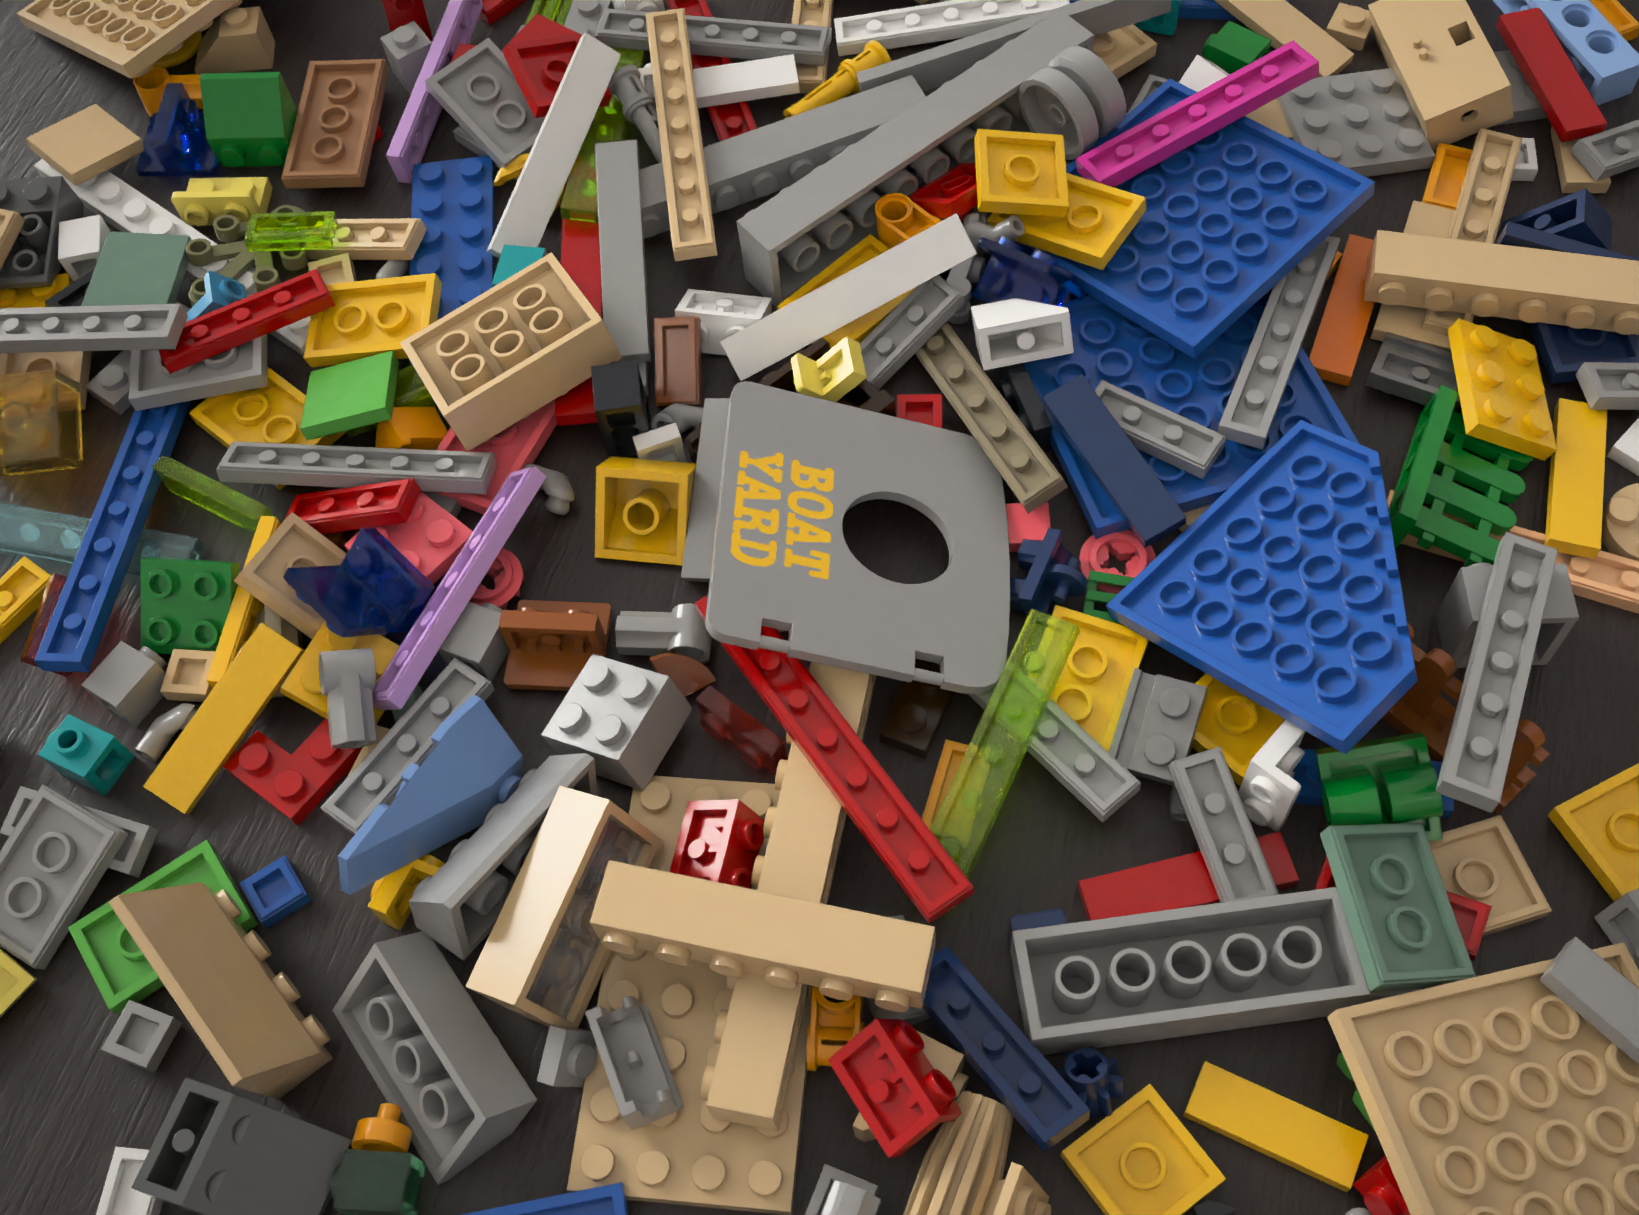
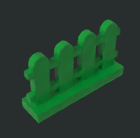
M1441 384L1419 416L1389 506L1395 549L1406 535L1410 534L1418 538L1417 545L1427 550L1431 545H1434L1464 559L1465 567L1475 563H1490L1493 565L1500 541L1490 537V533L1504 536L1517 522L1515 513L1509 507L1499 503V500L1513 503L1518 500L1526 489L1523 479L1517 474L1508 471V468L1522 471L1526 469L1534 457L1466 435L1462 410L1460 413L1453 411L1459 392ZM1465 448L1469 451H1472L1480 456H1483L1489 460L1494 461V463L1488 462L1462 449ZM1433 471L1439 472V475L1434 474ZM1453 479L1485 493L1484 496L1452 482ZM1423 503L1428 504V508L1424 507ZM1443 512L1450 514L1458 519H1461L1469 524L1474 525L1475 529L1470 528L1442 514Z

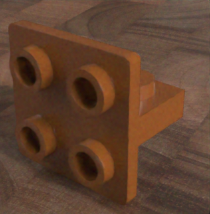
M520 600L517 610H501L498 628L509 648L503 680L506 687L509 689L569 691L592 654L602 657L606 655L612 617L610 604Z

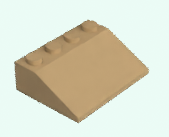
M552 252L400 342L442 415L467 452L489 441L496 434L527 418L534 411L557 397L566 394L575 386L592 377V366L606 365L622 359L603 320Z
M200 882L121 894L108 902L232 1086L279 1100L333 1058L324 1046V1044L331 1040L327 1031L313 1014L305 1018L294 1003L301 997L300 993L285 973L280 972L275 976L265 961L272 955L270 950L254 930L247 934L236 920V918L243 914L242 910L225 889L216 892Z

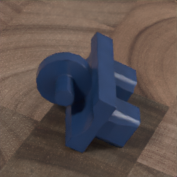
M1048 528L1043 540L1023 539L1018 550L1017 561L1021 570L1029 571L1027 578L1010 576V608L1025 612L1030 624L1033 626L1045 627L1055 603L1064 604L1067 596H1081L1088 585L1087 578L1078 571L1081 565L1080 560L1074 558L1072 553L1063 546L1061 540L1064 534L1059 529Z

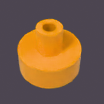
M391 1103L380 1104L377 1117L360 1119L355 1129L351 1147L359 1154L372 1159L399 1161L406 1158L412 1138V1131L404 1124L399 1123L401 1107Z

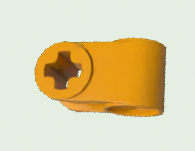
M901 193L886 194L875 205L877 238L890 249L942 221L926 212L911 201L908 196Z
M812 986L811 1018L807 1029V1071H816L819 1066H831L828 1059L864 1029L863 996L853 995L851 1000L834 1003L824 998L823 994L819 992V987Z

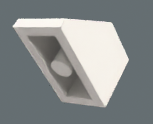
M1017 298L971 307L976 346L983 370L1074 353L1070 314L1066 307Z

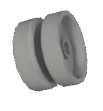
M1077 45L1064 49L1051 59L1046 68L1037 70L1023 81L1019 88L1018 102L1031 132L1063 135L1066 160H1073L1083 155L1093 147L1098 138L1105 137L1118 127L1126 116L1127 105L1124 93L1115 74L1100 57L1089 49Z

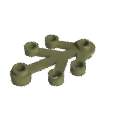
M291 205L277 207L266 218L238 222V219L233 215H222L213 221L214 231L218 240L232 242L241 236L260 235L256 239L211 246L208 240L198 238L188 242L185 250L189 262L194 266H206L214 261L234 258L218 274L235 280L253 264H256V271L253 273L252 278L256 291L261 292L281 283L278 271L274 269L271 248L279 241L284 244L279 251L284 268L295 271L307 265L308 258L305 247L300 244V240L306 235L309 225L308 216L301 208ZM199 278L191 284L188 296L192 307L206 294L204 278Z

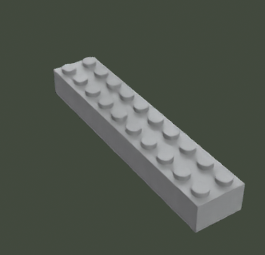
M1057 10L1044 20L1038 21L1032 28L1015 39L1006 42L1003 47L983 60L977 61L971 68L959 76L945 82L939 89L927 97L913 103L907 110L892 120L881 124L875 131L860 141L849 145L843 152L825 164L817 166L811 173L793 185L782 189L776 196L761 206L747 212L744 217L737 221L746 280L764 297L772 298V304L777 308L781 302L869 234L877 238L875 205L882 196L890 193H901L908 196L959 164L975 162L974 139L977 129L1032 133L1022 115L1018 102L1019 88L1023 81L1037 70L1046 68L1051 59L1067 47L1077 45L1093 51L1094 34L1062 10Z

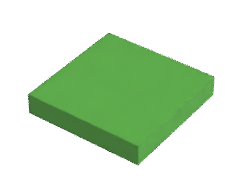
M389 351L311 371L300 430L306 439L312 440L391 420L399 361L394 352Z

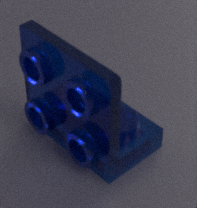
M375 527L361 528L341 565L288 568L283 576L296 591L297 597L310 605L326 621V626L333 633L344 638L409 631L435 587Z

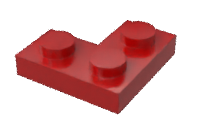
M325 719L292 755L259 730H256L223 767L235 779L298 826L353 767L363 747L353 749L331 748L329 723Z

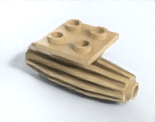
M961 1091L955 1102L961 1109L962 1114L954 1121L943 1122L926 1151L903 1215H1051V1205L1047 1204L1049 1196L1023 1166L1011 1162L1006 1179L1002 1180L1014 1116L1005 1105L998 1103L996 1100L978 1093Z

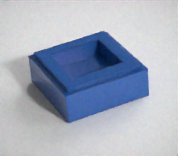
M285 855L239 883L261 924L267 929L312 901L293 864Z

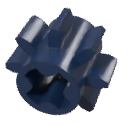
M1095 1047L1079 1049L1073 1053L1066 1052L1065 1069L1057 1068L1055 1070L1090 1109L1089 1118H1098L1104 1114L1107 1116L1112 1115V1098L1120 1099L1125 1096L1123 1077L1119 1076L1117 1058L1114 1056L1106 1059L1102 1053L1095 1050Z

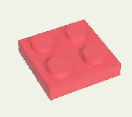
M420 491L407 523L361 529L344 546L349 555L412 605L449 570L473 531Z

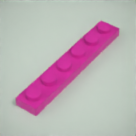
M1293 40L1076 158L1077 172L1085 179L1116 187L1319 75V61Z

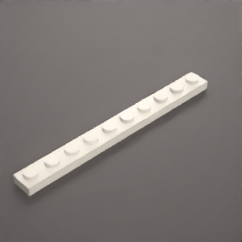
M43 159L34 165L41 177L62 176L86 208L96 215L100 214L105 221L121 232L190 236L191 240L202 238L208 240L211 246L218 245L108 170L75 186ZM234 258L214 261L206 266H194L189 262L185 276L195 281L199 278H204L210 270L218 273ZM252 267L236 280L246 287L247 297L258 293L252 278L256 270ZM310 316L270 332V334L304 357Z

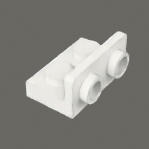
M688 289L675 309V317L698 316L701 319V353L727 356L720 341L772 313V298Z
M1287 720L1281 724L1251 759L1238 792L1248 818L1260 826L1267 825L1276 832L1284 825L1301 790V785L1293 779L1295 775L1293 769L1305 753V751L1299 748V745L1306 731Z

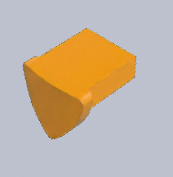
M393 406L392 419L378 423L375 448L436 450L448 431L435 407Z

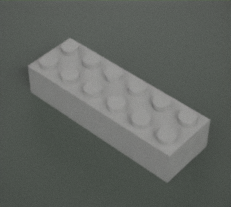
M1337 887L1012 931L1010 954L1025 1036L1042 1055L1073 1052L1090 1047L1102 1048L1328 1017L1336 1009L1364 1003L1370 995Z

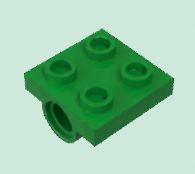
M159 557L141 558V648L146 646L155 653L172 654L173 649L216 651L238 586L234 579L240 573V562Z
M1422 732L1358 742L1347 754L1340 752L1334 747L1314 750L1327 827L1422 823L1428 841L1443 839L1439 816L1443 815L1442 795L1435 792L1438 778L1433 765L1430 763L1426 736Z

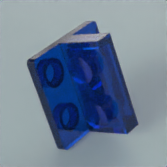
M167 83L159 111L151 115L143 142L145 150L140 153L135 170L140 177L215 174L218 160L206 138L204 112H198L195 101L190 99L182 83Z
M999 236L997 242L984 237L980 238L977 245L991 255V258L972 294V297L979 302L987 304L1017 298L1061 306L1066 295L1082 301L1085 292L1074 284L1076 276L1058 267L1059 262L1056 259L1037 250H1034L1032 256L1021 252L1023 247L1002 236Z

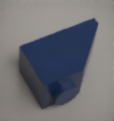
M1585 188L1503 221L1502 231L1509 221L1611 250L1613 219Z

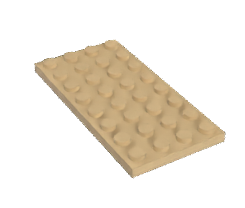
M653 776L644 791L633 788L629 815L662 839L649 868L669 872L688 801L739 799L765 820L769 806L777 807L780 790H775V784ZM764 838L758 855L765 856L769 838ZM635 948L633 954L612 951L602 973L597 1006L606 1008L607 1012L618 1010L624 1006L622 999L626 996L635 997L640 1006L646 1004L684 1108L631 1130L621 1117L596 1045L594 1048L596 1051V1062L592 1072L585 1077L567 1191L570 1193L622 1182L627 1200L792 1215L807 1078L806 1046L808 1022L811 1018L812 986H809L779 1130L774 1131L712 1118L706 1107L707 1100L701 1099V1084L706 1066L708 1064H716L720 1044L714 1043L717 1017L720 1010L728 1011L733 990L727 989V976L709 968L710 964L689 959L687 965H675L658 959L655 956L656 952L638 948Z

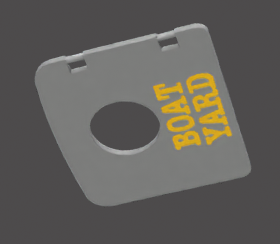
M744 381L736 384L729 399L705 625L709 635L715 640L726 644L754 650L763 648L786 653L787 657L911 682L912 680L938 685L940 689L963 694H981L991 690L1001 679L1006 669L1010 617L1009 536L1002 476L975 438L964 433L754 382ZM874 499L893 500L917 509L939 528L946 540L949 550L947 570L938 578L921 584L897 583L876 575L863 566L849 550L842 530L844 515L853 506ZM766 626L789 631L788 641L761 635V627ZM915 659L940 664V673L915 668Z

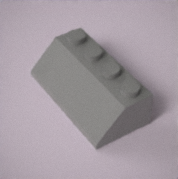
M587 753L552 755L538 769L533 768L528 771L520 781L518 789L505 803L495 805L487 814L484 824L472 837L460 841L452 850L448 861L434 876L424 878L415 888L409 904L416 927L464 961L492 931L559 787L563 786L598 796L595 758Z
M421 931L374 943L332 1011L387 1102L401 1107L402 1111L399 1122L411 1129V1141L439 1185L447 1182L512 1134L537 1099L504 1050L498 1037L493 1033L474 1004L471 996L467 993L446 961L445 956L430 936Z

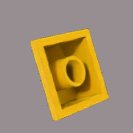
M611 456L596 467L595 558L682 566L696 463Z

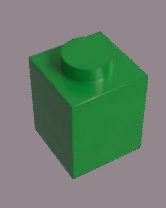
M1228 21L1217 34L1212 33L1203 47L1202 56L1215 63L1227 73L1232 74L1269 54L1271 40L1234 22Z

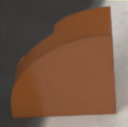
M662 653L649 658L655 672L670 676L684 697L716 681L706 666L687 655Z

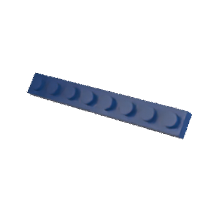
M191 401L134 411L34 659L42 671L89 672Z

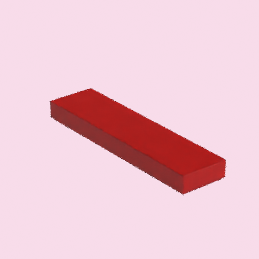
M1539 7L1499 15L1496 28L1561 142L1586 138L1603 132L1607 121Z
M315 269L187 321L176 349H158L169 374H172L336 305L319 271Z
M1281 832L1256 837L1277 891L1296 886L1299 877ZM1201 851L1078 882V890L1088 921L1220 903Z

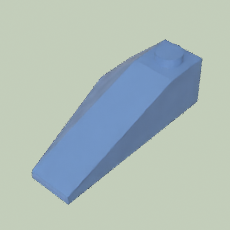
M473 694L440 724L430 737L432 742L437 745L420 766L411 762L401 774L403 782L393 802L389 806L385 803L378 804L338 855L341 891L351 895L483 825L490 810L499 803L504 804L518 789L519 783L522 780L523 755L482 698Z

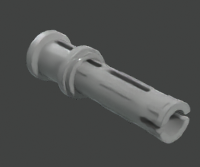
M626 65L613 72L608 88L612 94L617 95L623 105L622 113L626 120L636 124L656 160L661 163L663 161L655 97L652 93L647 92L640 81L641 73L634 65Z

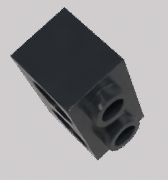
M637 360L617 361L606 365L592 366L594 409L608 456L638 458L632 437L651 431V414Z

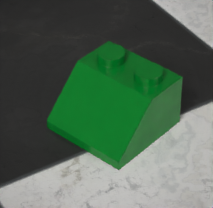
M281 73L201 74L200 86L206 138L221 167L284 166L297 109Z

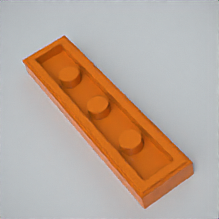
M1349 234L1309 356V360L1322 380L1349 386L1375 304V302L1364 301L1367 257L1374 241L1373 239Z

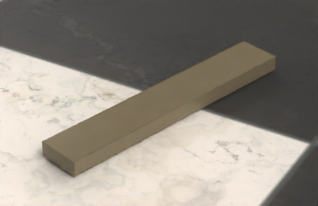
M946 322L915 355L1029 514L1068 486L957 334Z

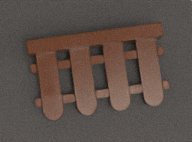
M1408 623L1418 681L1382 719L1401 735L1422 732L1426 736L1429 758L1435 762H1443L1456 708L1441 696L1445 692L1458 703L1463 683L1454 676L1457 671V665L1448 653L1434 648L1426 654L1412 643L1415 634L1412 626ZM1519 719L1501 800L1493 810L1497 815L1536 777L1537 774L1527 767L1529 762L1538 768L1550 755L1549 752L1541 747L1546 740L1543 731L1535 723L1527 719Z

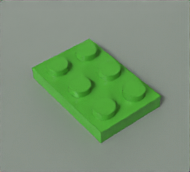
M208 840L203 841L121 893L128 894L202 882L216 892L225 889L233 897L243 913L236 920L245 932L258 925L218 852ZM108 902L68 927L109 1010L115 1014H121L129 1000L138 1003L164 986Z

